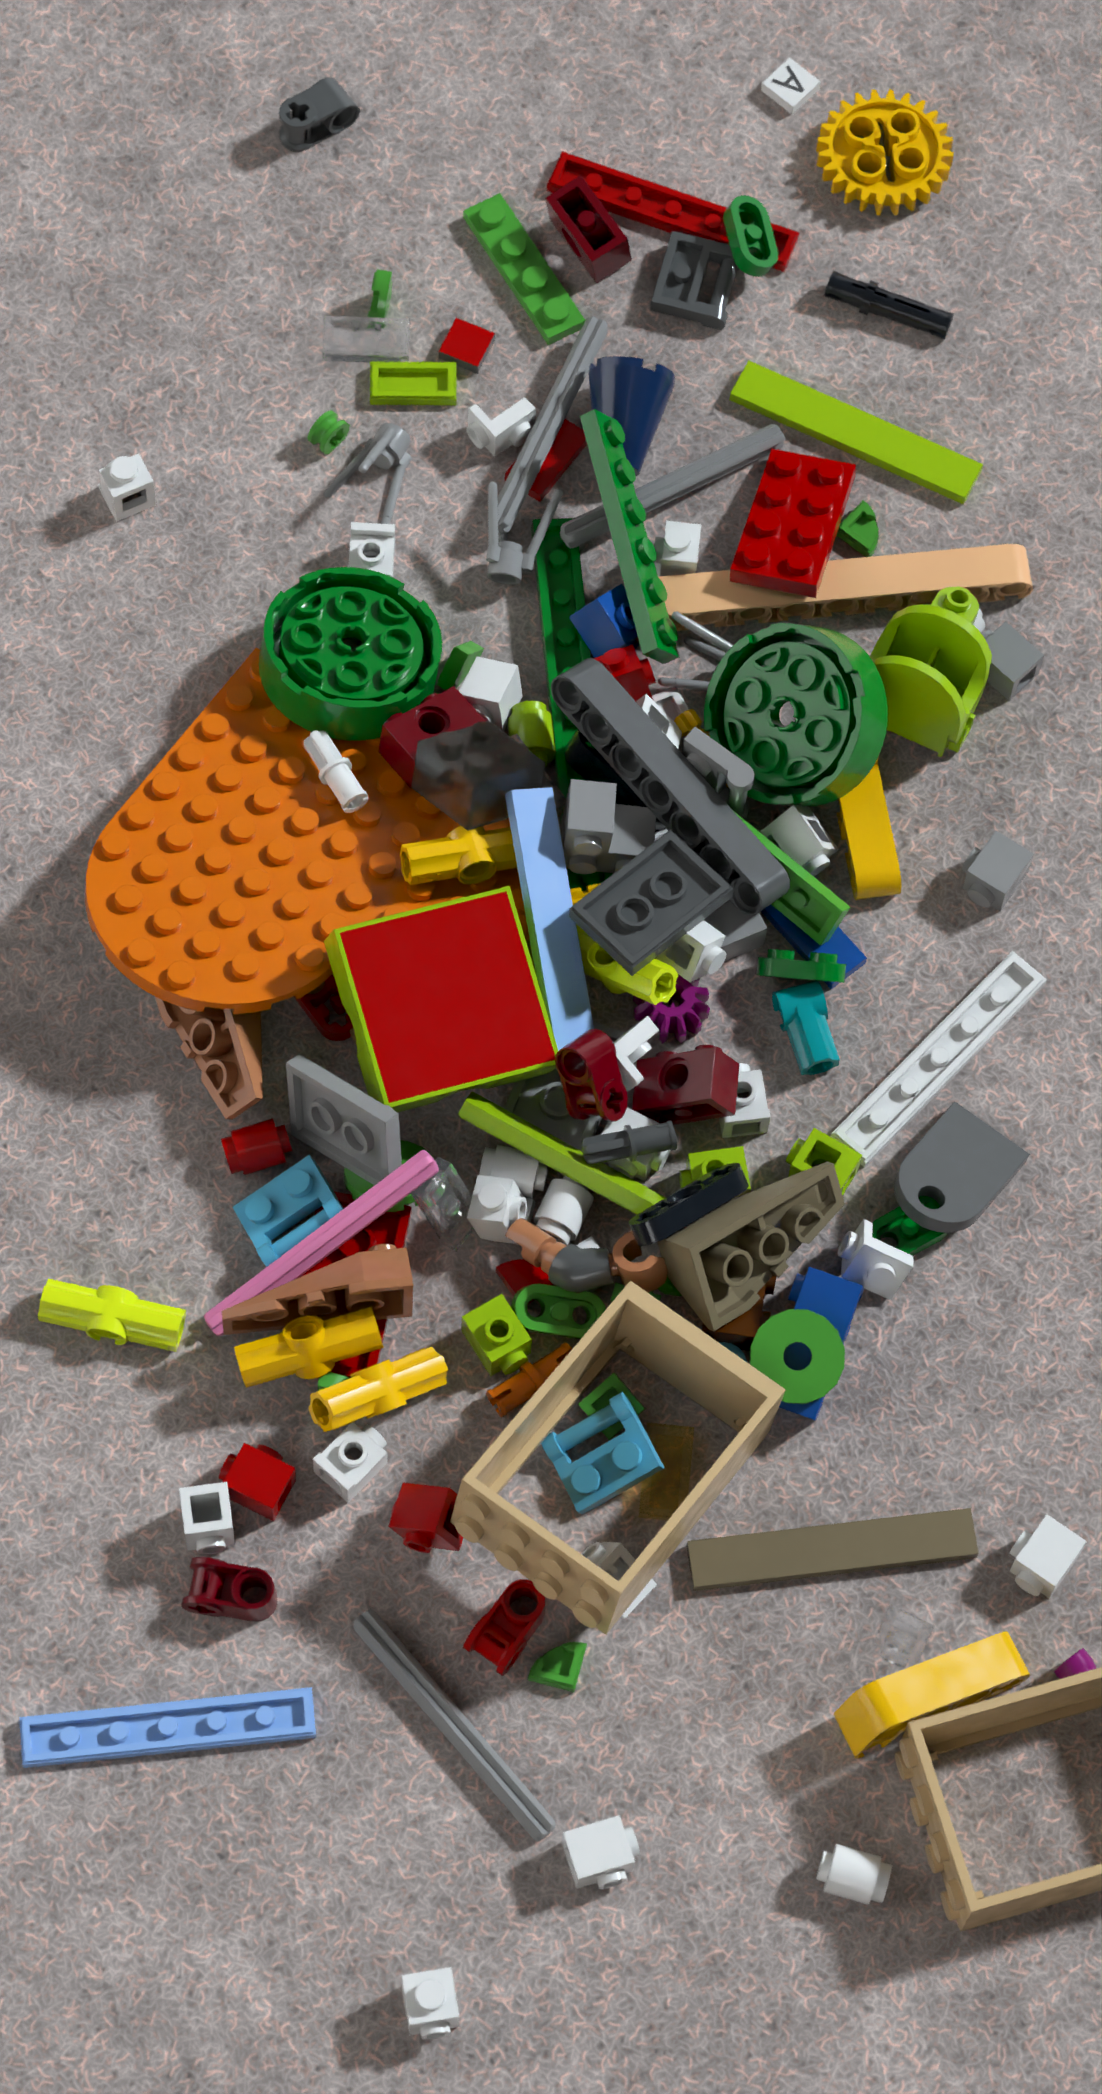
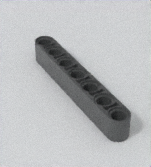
M588 658L552 680L551 694L557 706L667 830L675 833L734 888L733 897L730 900L741 912L747 915H756L788 893L790 879L784 867L604 665L598 660Z

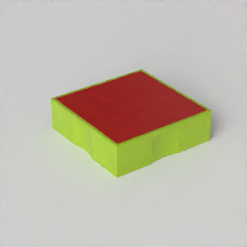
M510 886L337 928L324 940L341 1003L346 1009L354 1028L357 1058L368 1095L382 1104L390 1106L397 1113L436 1103L460 1091L490 1089L548 1074L556 1068L555 1057L558 1048Z

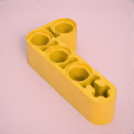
M877 758L874 766L862 782L851 792L838 799L840 812L836 814L841 838L847 841L848 852L845 853L855 900L901 893L900 867Z
M1004 1631L872 1681L856 1690L833 1715L854 1757L858 1759L864 1757L863 1751L880 1744L881 1748L889 1745L906 1730L908 1722L983 1701L1021 1684L1031 1675L1008 1631Z

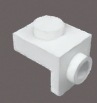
M524 397L491 420L477 404H474L468 408V427L466 428L468 436L478 448L486 447L494 457L511 445L515 447L522 446L535 423L536 408Z
M863 1219L855 1232L848 1231L839 1246L838 1256L842 1258L841 1278L863 1285L865 1289L891 1300L912 1270L913 1256L873 1238V1223Z

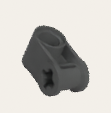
M325 77L316 82L312 87L282 102L279 108V119L283 125L279 130V139L288 150L294 152L305 151L333 134H339L352 126L359 117L360 108L333 77Z

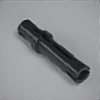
M833 270L824 297L859 308V313L868 315L870 312L945 340L954 313L889 292L878 287L879 283L872 280L866 283Z

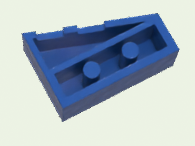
M809 1266L806 1276L797 1273L788 1300L796 1302L794 1309L810 1310L824 1316L838 1330L844 1344L864 1287L863 1285ZM793 1343L784 1352L785 1364L792 1370H803L812 1360L809 1347L803 1343ZM825 1396L807 1404L781 1401L779 1408L816 1421Z

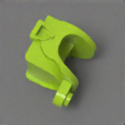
M963 587L944 588L937 593L931 605H912L895 613L883 630L870 655L885 687L888 705L887 730L938 752L937 756L941 758L947 747L958 753L973 726L976 716L973 713L984 691L992 660V653L984 636L973 625L979 611V603L975 596Z

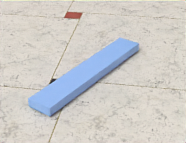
M553 788L510 790L505 794L534 968L559 1051L586 1031L594 1029L577 927L576 923L569 917V908L573 904Z
M312 1687L19 1717L23 1768L316 1738Z

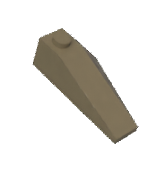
M827 1161L729 1200L669 1237L657 1242L668 1270L667 1276L709 1330L715 1331L750 1310L760 1299L757 1293L772 1276L779 1278L789 1267L786 1261L802 1243L809 1244L845 1205L834 1164Z

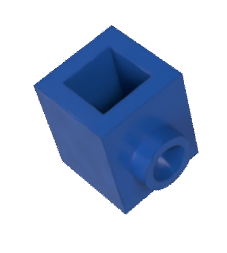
M623 584L598 597L569 617L594 658L602 656L605 652L614 648H624L633 644L636 649L640 646L635 639L638 635Z

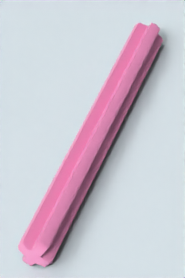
M426 1150L418 1152L210 1309L204 1315L210 1330L217 1336L224 1335L222 1310L299 1278L436 1175L439 1167L434 1158Z

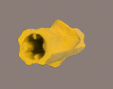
M466 824L453 829L445 838L401 844L399 853L404 880L410 885L458 878L461 883L467 885L478 884L490 879L496 871L517 868L510 827L485 831L479 824Z
M369 1307L324 1321L317 1316H301L286 1324L282 1333L235 1346L234 1350L244 1385L248 1388L292 1374H296L297 1377L302 1379L319 1378L330 1372L337 1361L384 1347L373 1309Z
M433 1347L423 1348L405 1355L396 1361L391 1362L389 1359L350 1374V1379L309 1394L310 1405L308 1409L313 1422L318 1424L324 1432L333 1431L356 1422L355 1420L366 1416L369 1419L407 1404L406 1400L447 1384L446 1374L448 1368L443 1355L438 1354Z

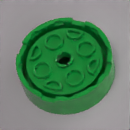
M334 567L305 574L299 578V583L284 593L280 591L267 611L259 654V674L265 692L282 714L308 731H325L330 738L348 741L381 738L382 726L388 718L399 712L405 713L420 705L427 696L434 692L442 653V635L433 611L424 600L419 602L403 590L404 583L377 571L355 567ZM352 637L360 640L363 645L356 647L355 651H351V647L344 644L341 640Z
M795 623L771 624L770 627L764 628L752 635L747 634L739 639L726 652L717 665L707 689L704 705V729L709 731L710 738L743 760L754 771V782L751 789L747 791V796L757 801L778 805L808 807L824 805L851 792L862 782L874 766L884 743L888 722L885 687L876 665L864 649L855 641L837 631ZM790 702L794 710L793 716L796 720L784 726L780 721L779 712L783 704Z

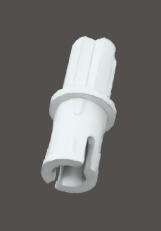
M317 730L311 732L309 737L304 740V747L320 771L318 778L322 784L329 785L344 812L352 813L359 810L367 803L369 798L351 771V761L349 758L341 756L327 732H319Z

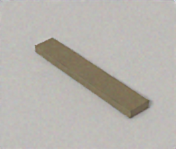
M971 1508L687 1541L686 1545L693 1591L977 1558L979 1554Z

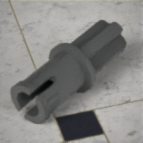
M672 1121L634 1129L630 1125H625L623 1131L586 1137L582 1140L583 1157L589 1165L629 1158L630 1162H634L637 1160V1156L677 1149L676 1134Z

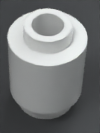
M497 1145L496 1149L485 1147L479 1175L513 1179L522 1195L532 1199L535 1190L544 1191L548 1166L516 1148Z
M564 1176L563 1179H553L533 1219L536 1227L554 1237L556 1242L568 1245L569 1241L575 1240L594 1201L592 1194L588 1191L589 1188L567 1176Z
M836 1844L833 1853L823 1852L816 1880L825 1882L823 1889L825 1893L869 1905L870 1901L883 1903L892 1865L881 1862V1856Z

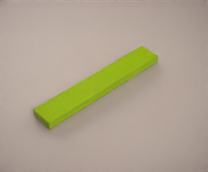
M750 360L747 362L730 393L729 400L963 505L983 468L982 463Z
M473 1091L469 1094L458 1113L459 1117L636 1215L666 1198L604 1163L587 1164L582 1151Z

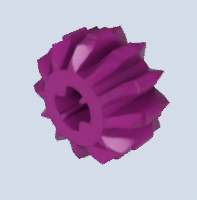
M678 974L675 985L676 992L668 1003L671 1004V1000H676L679 1002V1007H675L674 1003H672L671 1007L663 1005V1002L654 1005L633 996V1002L638 1005L634 1008L635 1021H641L649 1016L660 1030L659 1040L662 1044L668 1040L669 1033L673 1032L676 1039L682 1043L686 1040V1030L698 1034L702 1028L700 1020H705L709 1017L710 1007L705 1003L709 999V991L706 987H698L700 978L689 982Z

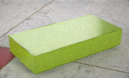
M370 362V405H456V362Z

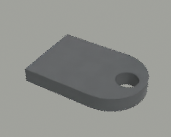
M954 1101L903 1160L894 1180L895 1197L903 1212L918 1225L936 1232H958L970 1227L978 1220L1019 1172L1030 1154ZM918 1197H931L937 1201L940 1208L929 1209L921 1204Z

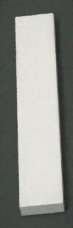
M1012 951L831 1133V1137L862 1154L860 1164L865 1168L1046 984L1047 979Z

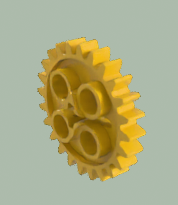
M872 89L870 100H865L862 95L856 93L853 106L844 100L840 101L839 113L830 110L827 123L821 124L820 135L817 140V167L823 168L822 181H832V194L845 191L844 204L847 205L855 198L860 200L859 211L861 212L869 204L875 206L876 215L882 213L884 206H889L892 213L898 215L901 204H904L911 212L915 211L917 199L928 204L931 192L939 194L943 181H948L954 152L951 151L953 137L946 136L947 123L936 124L939 112L934 110L925 114L926 101L921 100L914 106L909 104L910 93H906L901 100H896L893 89H889L886 98H880L878 92ZM877 122L881 123L883 126L884 147L882 145H879L881 131L879 129ZM885 153L888 157H891L889 172L892 182H889L886 177ZM904 166H911L914 169H908ZM862 171H870V172H873V173L870 174V173H865V172H862Z

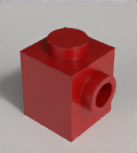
M633 644L624 648L611 649L602 656L593 658L604 665L635 701L645 694L653 700L649 686L655 684L656 680L648 658L639 661Z
M244 1443L238 1455L229 1454L220 1470L218 1478L223 1482H227L229 1500L274 1522L296 1482L295 1467L283 1462L282 1455L274 1449L261 1444L254 1448Z
M403 1482L397 1501L393 1505L388 1527L404 1539L403 1544L414 1551L430 1553L432 1548L459 1551L463 1537L458 1533L455 1525L450 1522L458 1494L449 1487Z

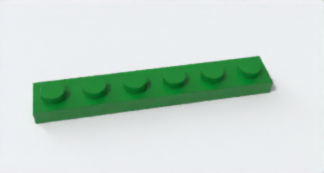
M593 409L581 415L580 419L642 654L666 664L679 658L675 643L678 640V633L667 613L665 605L667 592L664 584L658 578L654 561L657 559L656 550L646 534L644 521L646 520L645 509L639 499H637L633 482L636 480L635 471L627 460L623 447L625 434L622 426L616 419Z

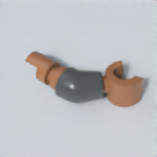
M520 1218L511 1224L505 1234L507 1238L522 1246L521 1256L524 1260L535 1267H541V1270L548 1274L549 1281L552 1284L566 1291L575 1293L585 1292L614 1283V1277L620 1276L624 1286L632 1281L648 1293L662 1286L667 1278L668 1270L664 1258L650 1255L645 1261L639 1263L632 1262L636 1257L642 1255L641 1246L637 1244L632 1231L625 1233L617 1240L613 1246L612 1253L609 1252L608 1248H579L575 1244L565 1245L562 1242H556L554 1237L524 1218Z

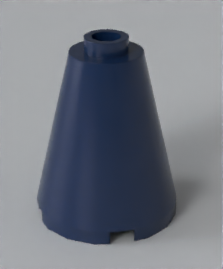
M624 356L602 357L597 359L596 366L593 363L589 366L591 410L596 409L620 423L625 434L623 447L626 458L631 463L635 476H638L673 391L675 375L667 367L656 363L655 371L643 368V359Z

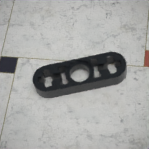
M731 1163L716 1168L630 1219L629 1225L637 1244L645 1246L659 1242L743 1193L749 1187V1184L739 1163Z

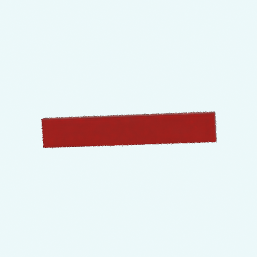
M562 151L547 183V191L554 193L581 175L605 209L610 213L668 233L675 231L729 244L723 220L727 207ZM771 223L778 250V260L772 268L785 272L799 240L800 232Z

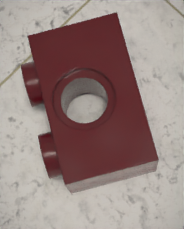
M581 175L545 198L551 223L596 284L632 261L628 238Z
M453 686L440 694L433 693L427 696L420 705L405 713L399 712L388 718L382 726L378 752L410 788H413L481 750L487 722Z
M699 1045L693 1051L681 1053L662 1051L658 1052L655 1057L637 1060L636 1068L644 1080L634 1087L632 1110L659 1124L672 1121L673 1125L734 1116L736 1112L740 1064L723 1053L721 1048L714 1045Z

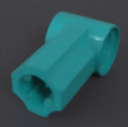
M816 980L774 991L772 993L774 1011L780 1012L783 1024L779 1026L783 1032L787 1031L801 1075L811 1076L829 1071L838 1066L840 1058L827 1023L828 1009L819 982Z

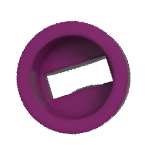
M1082 1648L1062 1663L1054 1673L1059 1679L1097 1669V1666L1087 1651Z

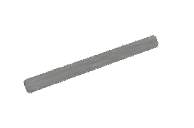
M590 316L585 320L497 498L498 531L501 533L510 531L589 371V366L593 363L607 335L608 326L604 320L597 319L594 316Z
M771 424L635 489L637 499L642 503L645 513L652 511L770 454L771 449L778 450L782 448L785 436L778 425ZM601 505L562 524L559 533L568 548H575L610 531L604 506Z
M372 1609L362 1613L353 1623L355 1632L535 1841H541L546 1838L556 1825L551 1815L378 1614Z

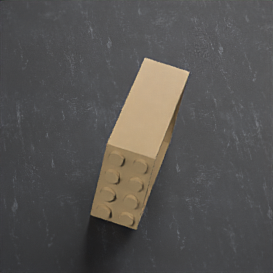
M630 1281L462 1478L450 1522L455 1525L456 1530L463 1538L472 1543L478 1542L491 1551L503 1567L510 1571H518L531 1580L535 1588L543 1596L552 1600L557 1599L571 1609L574 1616L583 1625L590 1628L596 1627L607 1635L767 1436L786 1389ZM621 1349L735 1429L738 1434L618 1581L498 1494Z
M1102 1667L908 1722L903 1737L899 1741L900 1751L895 1752V1761L902 1780H911L916 1796L910 1798L911 1811L917 1826H926L931 1844L925 1845L927 1860L933 1874L941 1872L947 1890L941 1892L943 1909L949 1921L957 1920L960 1932L1102 1891L1101 1863L985 1898L982 1890L975 1892L932 1764L933 1761L938 1760L937 1754L1101 1708Z

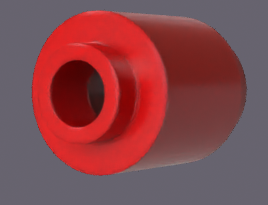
M273 1118L232 1130V1136L221 1139L231 1174L243 1171V1174L247 1175L286 1163L284 1153L292 1151L285 1124L275 1127Z

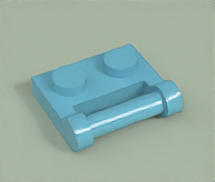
M310 1155L232 1207L266 1267L344 1209L318 1164ZM323 1206L324 1209L272 1244L271 1240Z
M623 1392L610 1398V1405L558 1435L555 1432L550 1433L541 1443L545 1453L557 1470L577 1512L580 1514L595 1509L664 1469L633 1405ZM621 1421L626 1432L572 1462L567 1452L568 1450L616 1422Z

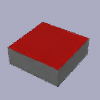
M455 318L438 351V358L446 362H456V366L478 374L495 341V333Z

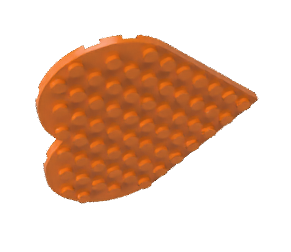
M257 647L108 822L92 849L86 872L85 906L87 918L92 932H96L100 942L106 949L105 955L110 962L132 983L163 1001L204 1012V1008L209 1007L233 1009V1014L254 1013L269 1010L273 1003L293 996L296 999L303 997L317 988L333 973L324 940L334 929L510 886L525 940L527 941L529 938L517 868L496 871L490 879L471 885L461 883L458 878L410 885L408 882H405L401 870L399 854L401 844L445 838L453 829L466 824H479L485 831L510 827L505 799L507 792L495 782L461 762L410 788L378 752L380 738L362 741L331 738L341 756L349 758L351 761V771L369 798L367 803L359 810L352 813L344 812L329 785L322 784L318 778L320 771L304 747V740L309 737L311 731L295 724L282 714L265 692L259 674L260 649Z

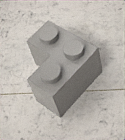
M571 779L561 823V840L566 869H570L577 874H592L595 871L617 872L655 842L656 816L648 807L615 804L617 785L615 783Z

